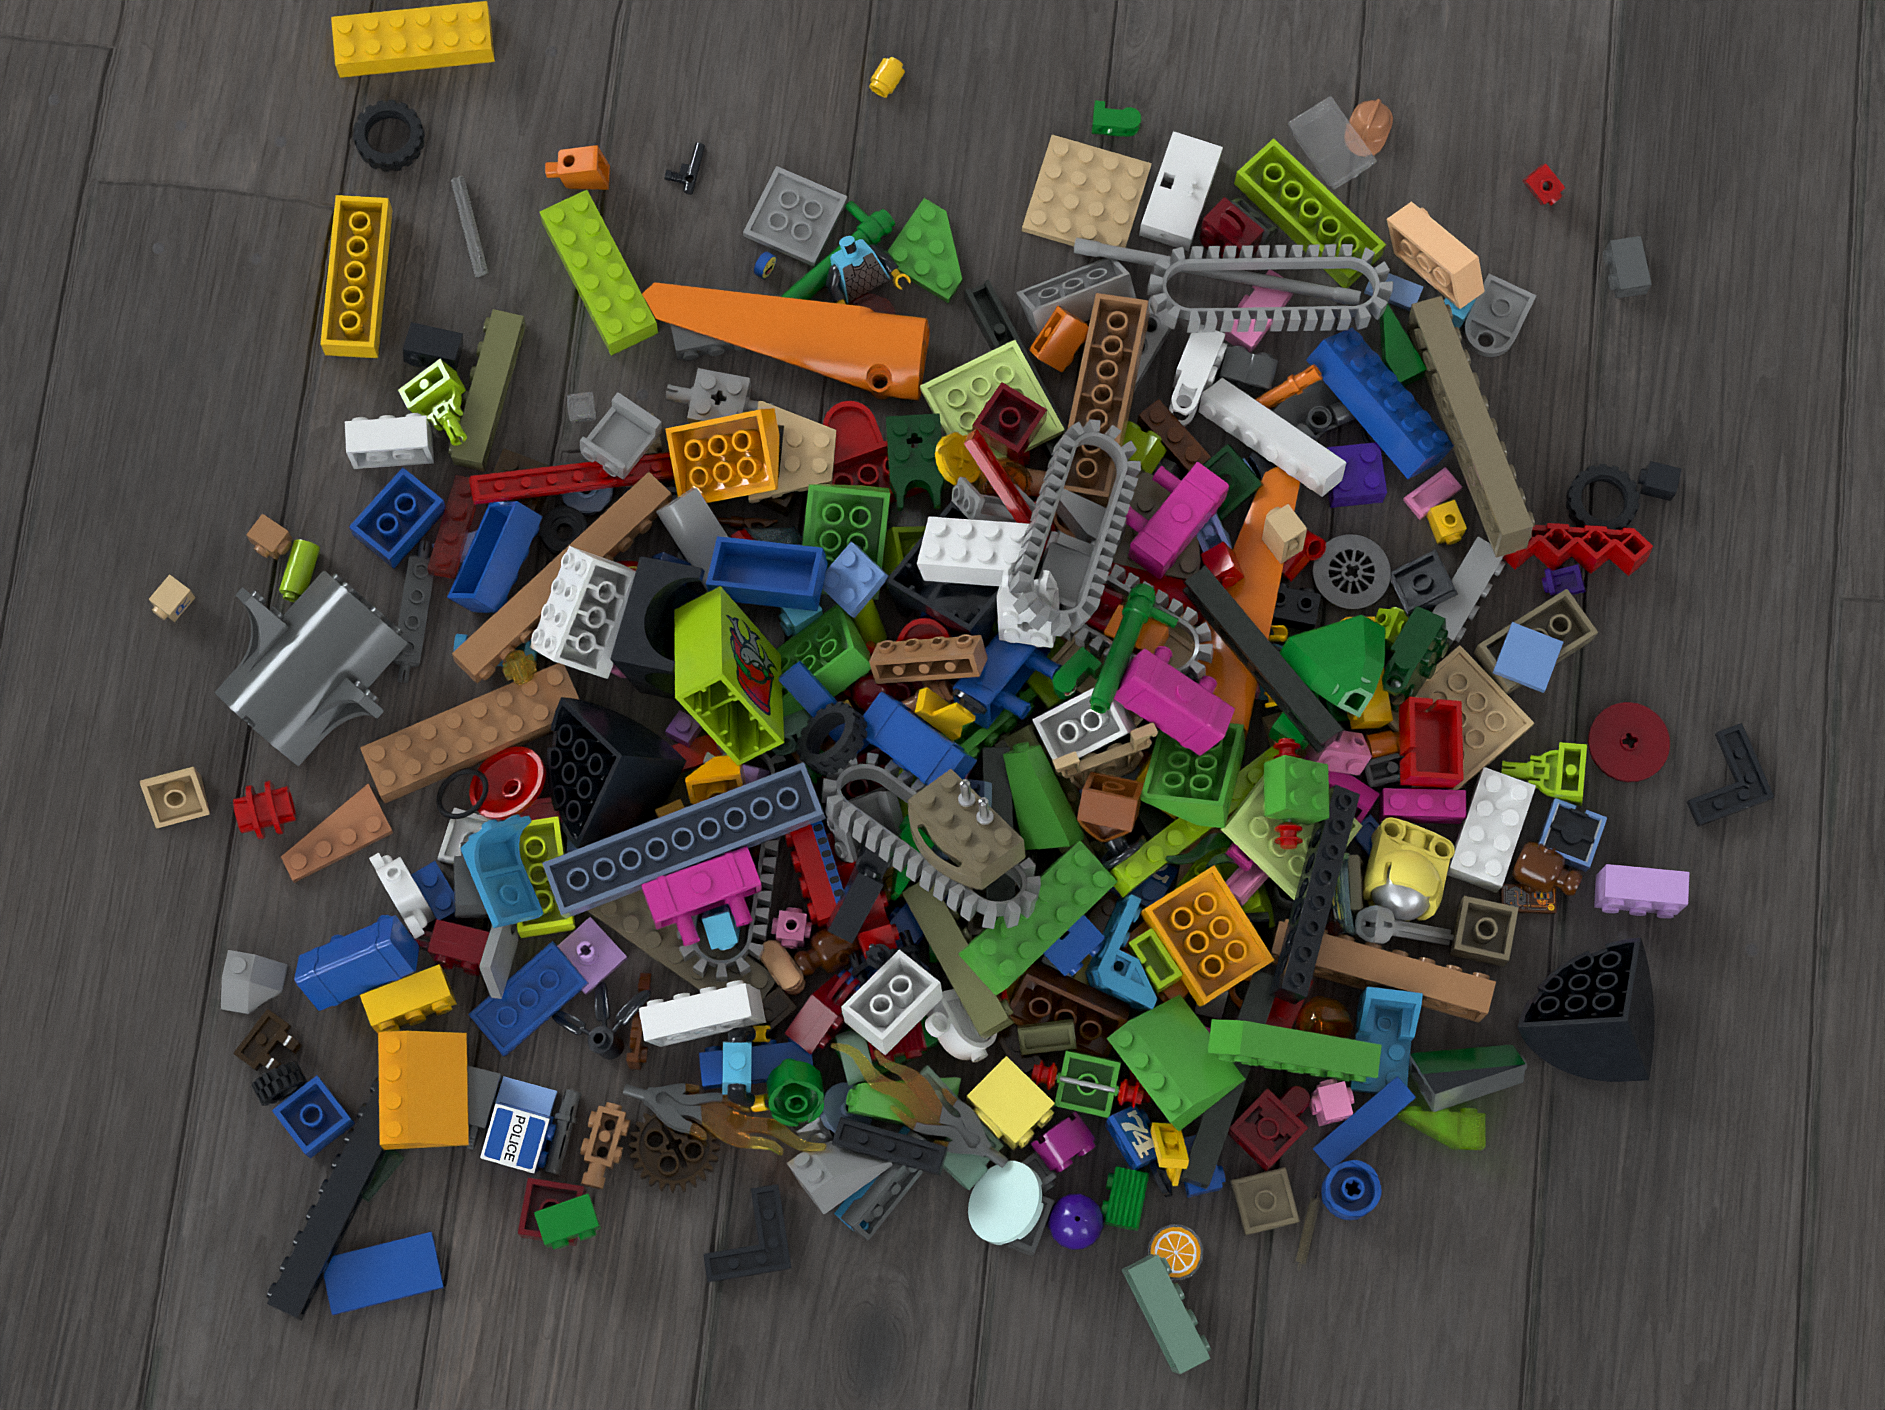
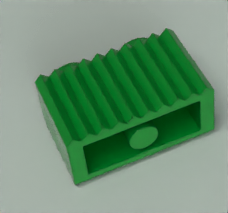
M1116 1167L1114 1173H1108L1105 1189L1110 1190L1108 1201L1103 1200L1101 1208L1103 1217H1105L1104 1225L1133 1231L1139 1229L1149 1173Z

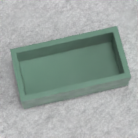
M1150 1254L1121 1269L1172 1372L1182 1374L1211 1359L1208 1354L1211 1347L1204 1335L1198 1334L1195 1328L1198 1322L1191 1309L1185 1308L1181 1301L1185 1299L1182 1289L1178 1283H1172L1168 1275L1172 1273V1270L1166 1258H1161L1157 1254Z

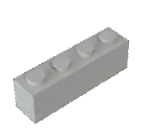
M1480 537L1476 538L1451 580L1458 595L1438 604L1432 612L1446 618L1449 648L1453 641L1460 642L1467 630L1462 627L1467 618L1471 621L1473 620L1480 608L1476 605V602L1480 596L1484 599L1486 598L1493 586L1489 583V580L1493 574L1498 577L1506 564L1502 561L1504 556L1496 558L1491 544Z

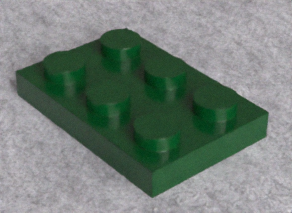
M1230 444L1225 445L1203 465L1229 485L1226 499L1217 510V515L1221 522L1264 485Z

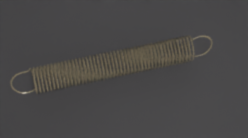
M1310 1198L1309 1201L1310 1204L1306 1213L1308 1215L1305 1217V1226L1303 1227L1304 1230L1299 1242L1301 1244L1299 1245L1300 1248H1298V1255L1295 1260L1301 1262L1299 1264H1306L1308 1253H1305L1309 1252L1308 1250L1310 1249L1313 1228L1315 1227L1312 1224L1316 1221L1319 1206H1316L1320 1205V1202L1317 1203L1321 1201L1320 1199L1314 1200Z

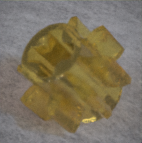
M522 650L509 653L505 658L506 662L502 663L504 668L502 671L506 680L513 679L516 684L529 682L534 677L533 673L537 672L535 667L537 664L533 655L529 654L526 656Z

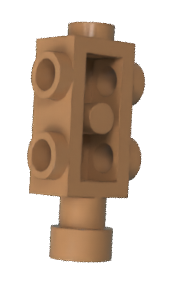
M606 1102L605 1107L598 1106L597 1112L592 1111L590 1114L588 1127L592 1128L590 1139L584 1138L580 1152L581 1155H585V1163L589 1164L587 1173L584 1172L581 1182L585 1186L603 1189L606 1180L603 1177L605 1169L613 1170L614 1163L619 1164L623 1147H619L621 1137L627 1136L630 1126V1120H627L626 1112L621 1111L622 1106ZM608 1121L615 1122L613 1130L605 1129V1124ZM606 1148L608 1150L607 1156L599 1157L598 1150Z

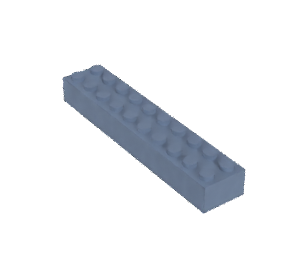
M803 762L553 858L542 864L560 914L565 918H569L642 890L641 884L655 880L659 876L669 875L724 855L728 851L732 852L746 846L751 848L826 819L808 769Z

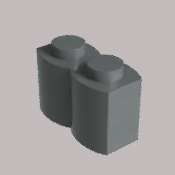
M1242 346L1227 347L1218 380L1224 378L1238 389L1262 395L1272 388L1278 360L1273 359L1272 355L1264 352L1252 354Z

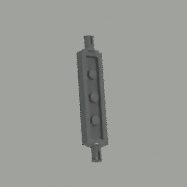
M424 540L419 541L418 555L409 556L398 621V628L404 632L400 637L408 644L392 661L400 666L398 682H402L403 672H405L403 683H408L410 668L418 667L420 664L436 560L428 557L431 545L429 541H426L424 551Z

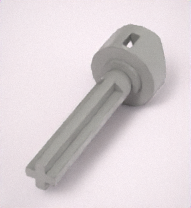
M1377 905L1369 906L1359 911L1355 920L1356 933L1362 939L1371 943L1384 944L1391 936L1448 946L1450 940L1454 938V935H1451L1450 929L1396 920L1389 908ZM1366 922H1370V927H1365Z

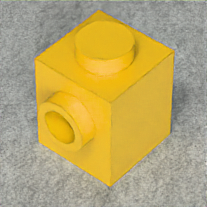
M1455 500L1430 508L1426 515L1438 545L1445 542L1447 545L1459 542L1467 529Z

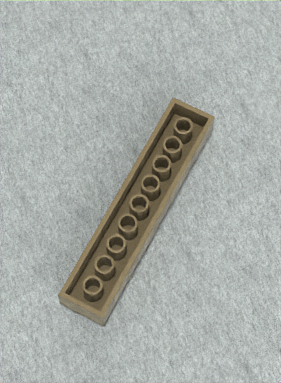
M1442 296L1411 304L1407 332L1412 345L1427 368L1424 374L1448 437L1454 445L1455 455L1495 557L1526 549L1529 539L1532 537L1531 532L1533 527H1535V520L1532 512H1527L1525 507L1526 498L1521 487L1518 488L1516 484L1514 466L1512 464L1509 465L1506 459V446L1503 441L1498 439L1497 423L1494 418H1490L1487 411L1489 410L1487 398L1485 395H1481L1479 391V378L1476 372L1472 373L1469 353L1467 349L1463 350L1460 343L1462 341L1460 330L1458 327H1454L1452 323L1451 307L1449 304L1445 305Z

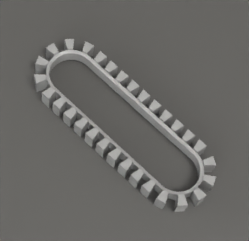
M1336 244L1325 245L1322 257H1318L1320 245H1308L1305 257H1302L1303 245H1292L1289 258H1285L1287 245H1275L1272 258H1268L1270 245H1259L1256 258H1252L1253 246H1242L1239 258H1235L1237 246H1225L1223 259H1218L1220 246H1209L1206 259H1202L1203 246H1192L1190 259H1185L1184 249L1180 247L1172 250L1170 258L1172 265L1163 256L1155 263L1153 275H1150L1147 295H1153L1150 308L1154 315H1157L1165 308L1169 311L1164 323L1166 326L1174 329L1178 318L1188 320L1187 333H1198L1200 320H1205L1203 332H1215L1217 320H1222L1220 332H1231L1234 319H1238L1237 332H1248L1251 319H1255L1253 332L1265 331L1268 319H1272L1270 331H1281L1284 319H1288L1287 331H1298L1301 318H1305L1303 331H1314L1318 318H1321L1320 331L1331 330L1335 318H1338L1337 330H1348L1352 317H1355L1358 330L1368 326L1371 315L1377 321L1383 315L1392 294L1393 281L1385 282L1390 271L1385 261L1375 267V269L1371 266L1375 252L1365 247L1362 259L1351 257L1353 244H1342L1338 257H1335ZM1349 268L1361 272L1368 278L1372 285L1373 296L1367 302L1358 306L1186 308L1171 299L1167 292L1166 283L1173 275L1182 271Z
M1090 419L1083 428L1080 422L1075 423L1055 445L1052 453L1053 457L1048 465L1049 469L1043 480L1045 482L1041 486L1040 496L1037 498L1034 507L1036 509L1032 513L1031 523L1026 531L1027 536L1023 540L1022 550L1017 558L1018 563L1015 565L1012 573L1015 577L1009 582V593L1023 592L1013 604L1017 613L1021 614L1030 608L1036 616L1028 625L1037 631L1047 621L1052 622L1051 635L1062 636L1068 628H1070L1072 633L1078 631L1098 609L1099 597L1102 595L1105 587L1103 584L1107 580L1108 570L1113 561L1112 556L1117 548L1116 543L1121 536L1122 531L1120 530L1123 528L1126 520L1124 517L1128 513L1129 503L1134 494L1133 490L1137 485L1138 478L1135 477L1141 471L1140 461H1128L1137 450L1132 441L1121 447L1115 441L1121 430L1114 425L1105 434L1099 433L1100 420ZM1081 445H1093L1104 450L1112 458L1116 466V479L1075 608L1066 611L1057 610L1046 605L1039 598L1034 587V576L1076 448Z
M1050 527V530H1049V533H1048V536H1049V537H1050V534H1051V527ZM1115 564L1113 570L1112 567L1108 570V572H1112L1110 576L1108 575L1105 582L1108 586L1128 597L1130 590L1136 584H1140V579L1132 573H1129L1126 579L1125 569ZM1146 581L1143 582V584H1147L1154 589V586H1152L1151 584L1147 583ZM1158 589L1154 607L1178 618L1176 626L1186 631L1195 643V650L1191 659L1185 665L1176 669L1184 675L1190 673L1199 683L1200 678L1206 675L1205 666L1199 663L1198 660L1212 663L1213 644L1199 643L1211 641V631L1207 622L1196 629L1193 628L1198 622V614L1189 607H1187L1183 619L1180 618L1184 613L1183 603L1174 598L1168 610L1165 609L1169 605V597ZM1086 624L1078 630L1077 634L1075 632L1072 633L1070 628H1068L1062 635V637L1069 641H1072L1074 636L1076 645L1079 647L1083 646L1085 649L1092 638L1093 641L1089 644L1090 653L1099 659L1103 653L1104 662L1113 642ZM1132 653V655H1131V657H1130V660H1131L1134 656H1136V654Z
M717 744V749L723 754L722 756L727 755ZM769 751L757 756L768 765L771 775L775 773V770L787 767L784 756L775 755L770 759L767 755ZM707 752L703 764L715 756ZM781 836L774 838L777 840L761 843L757 873L761 881V887L773 890L774 874L776 873ZM765 853H766V854H769V855L776 856V857H766V858H764ZM762 870H765V871H768V872H771V873H774V874H762ZM761 891L754 894L751 911L753 921L749 925L747 943L744 949L734 958L728 960L711 959L700 951L696 943L679 947L684 962L694 955H697L700 959L693 966L694 973L704 978L709 965L717 968L716 982H728L726 972L728 967L736 965L741 977L751 972L750 965L744 958L749 953L760 961L764 952V945L752 943L753 937L766 941L767 925H755V920L768 924L770 915L769 908H757V905L761 904L771 907L772 891ZM699 914L692 917L696 931ZM677 931L678 939H682L679 931Z
M868 752L866 764L857 765V759L855 758L853 761L850 760L848 766L844 769H838V772L835 774L828 773L826 779H823L821 803H826L825 814L831 821L840 816L839 828L848 833L853 827L852 837L860 843L867 836L865 846L873 852L880 846L879 857L886 862L894 855L892 866L902 872L907 865L906 876L914 882L921 875L919 886L929 892L935 884L933 896L942 902L948 894L947 906L955 912L962 904L960 915L967 921H970L977 911L984 914L982 927L994 929L996 917L1004 916L1006 926L1010 928L1018 925L1020 913L1029 918L1034 912L1041 880L1040 876H1034L1036 865L1030 858L1020 864H1016L1005 873L1017 883L1020 889L1018 895L1007 901H990L980 897L967 886L955 882L937 871L921 853L846 800L841 792L842 787L857 779L876 781L906 803H908V799L926 787L920 779H917L912 785L913 774L903 770L899 775L900 767L892 759L883 769L877 766L879 754Z

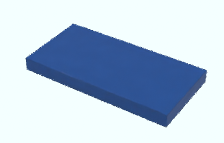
M552 941L507 980L502 999L488 996L468 1015L505 1057L584 989L589 982L555 942Z
M432 1232L335 1255L332 1257L324 1274L332 1315L444 1288Z

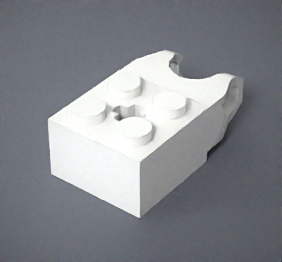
M1201 324L1198 333H1191L1173 382L1175 390L1171 398L1169 411L1172 414L1174 411L1179 412L1185 416L1189 414L1187 419L1178 420L1184 427L1193 420L1200 404L1202 393L1213 385L1216 378L1215 375L1222 364L1228 345L1223 343L1225 333L1217 330L1215 332H1203L1204 325Z
M1005 565L997 593L999 640L1010 643L1029 644L1036 647L1053 648L1056 636L1051 635L1052 622L1047 621L1037 631L1028 625L1035 618L1036 614L1030 608L1018 614L1013 604L1023 592L1009 593V582L1015 577L1012 575L1014 567L1012 565ZM1043 570L1042 576L1034 580L1036 593L1046 605L1059 610V588H1057V583L1051 572Z

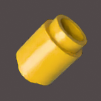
M894 57L889 59L883 58L870 79L871 84L869 88L881 97L886 98L888 94H892L905 73L902 68L903 64Z

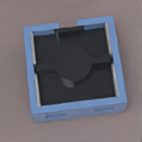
M1555 798L1551 803L1538 843H1542L1550 849L1555 848L1557 852L1563 855L1566 865L1586 872L1591 866L1607 817L1586 810L1584 813L1575 810L1576 805Z

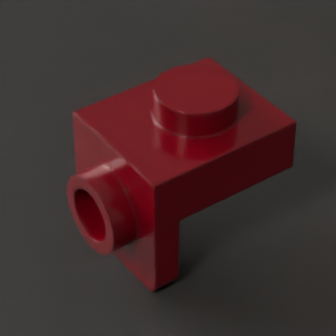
M1105 587L1102 595L1099 597L1098 609L1085 623L1087 626L1103 634L1118 605H1122L1124 599L1121 594Z

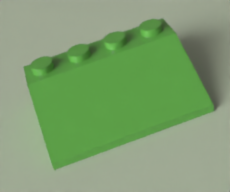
M809 484L802 546L823 548L828 562V569L848 544L853 542L882 569L890 500L889 488L862 485ZM822 589L821 594H826V595H828V594ZM880 589L872 597L873 599L879 600Z
M838 604L776 649L781 654L782 674L798 661H801L833 697L845 691L850 684L858 678L865 676L871 670L869 663L871 658L870 652L850 615ZM782 684L783 717L805 709Z
M1229 723L1224 738L1201 756L1189 748L1180 745V742L1159 729L1140 796L1141 801L1195 825L1225 828L1245 751L1244 725Z
M1181 995L1128 1021L1107 1038L1169 1122L1178 1131L1182 1130L1246 1080L1233 1062L1218 1060V1055L1208 1053L1210 1033Z

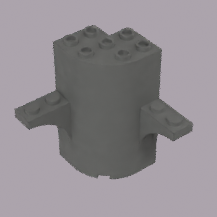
M324 570L284 615L274 606L270 609L265 607L263 604L266 600L255 590L251 594L243 587L238 591L235 596L243 603L250 618V643L241 663L214 692L230 709L298 767L315 747L340 724L362 715L378 719L384 710L377 705L380 699L368 688L408 644L400 637L404 633L336 573L331 577Z

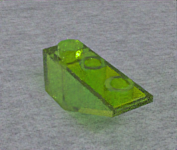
M1409 1106L1405 1107V1111H1401L1397 1115V1119L1453 1150H1482L1486 1147L1485 1113H1477L1475 1108H1462L1461 1113L1450 1112V1108L1436 1112L1422 1111V1107Z

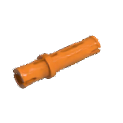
M1313 364L1295 376L1294 374L1288 376V380L1262 394L1255 400L1266 408L1271 409L1295 394L1300 395L1305 388L1323 379L1318 367Z

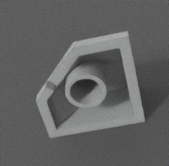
M228 950L222 974L221 1010L250 1014L269 999H273L282 993L288 965L255 954Z

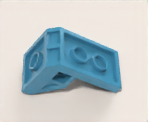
M1131 894L1124 898H1118L1102 933L1105 937L1101 942L1104 947L1091 958L1085 975L1089 986L1130 1004V1007L1137 1011H1144L1154 1008L1157 997L1140 960L1119 950L1120 947L1123 948L1130 937V932H1128L1131 922H1135L1138 919L1142 909L1139 907L1142 899Z
M1366 987L1362 992L1357 1007L1354 1040L1381 1044L1382 1047L1378 1078H1366V1083L1350 1081L1352 1091L1377 1094L1397 1076L1407 1086L1411 1041L1415 1037L1423 993Z

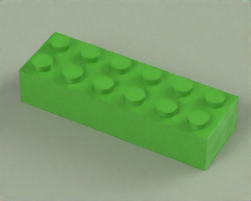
M1081 840L1070 847L1040 875L1041 886L1038 900L1036 901L1034 912L1029 918L1020 913L1018 925L1007 928L1004 916L996 917L994 929L985 928L958 953L995 996L1007 989L1118 882Z
M1212 1019L1208 1053L1218 1055V1060L1236 1061L1244 1065H1260L1268 1069H1283L1292 1073H1307L1310 1076L1331 1077L1340 1081L1350 1080L1366 1083V1078H1378L1382 1045L1249 1021Z

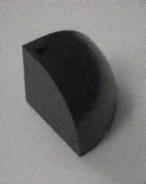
M560 698L550 729L554 731L552 747L547 749L548 785L554 811H559L563 821L561 827L571 843L579 849L646 823L656 813L655 809L660 808L668 798L686 760L660 736L631 718L591 702L574 698Z
M1641 937L1605 944V949L1591 954L1589 950L1583 952L1558 967L1537 987L1538 993L1532 1001H1527L1522 1011L1518 1030L1526 1044L1540 1058L1562 1071L1591 1080L1627 1082L1647 1081L1650 1079L1655 1032L1654 1001L1648 960Z

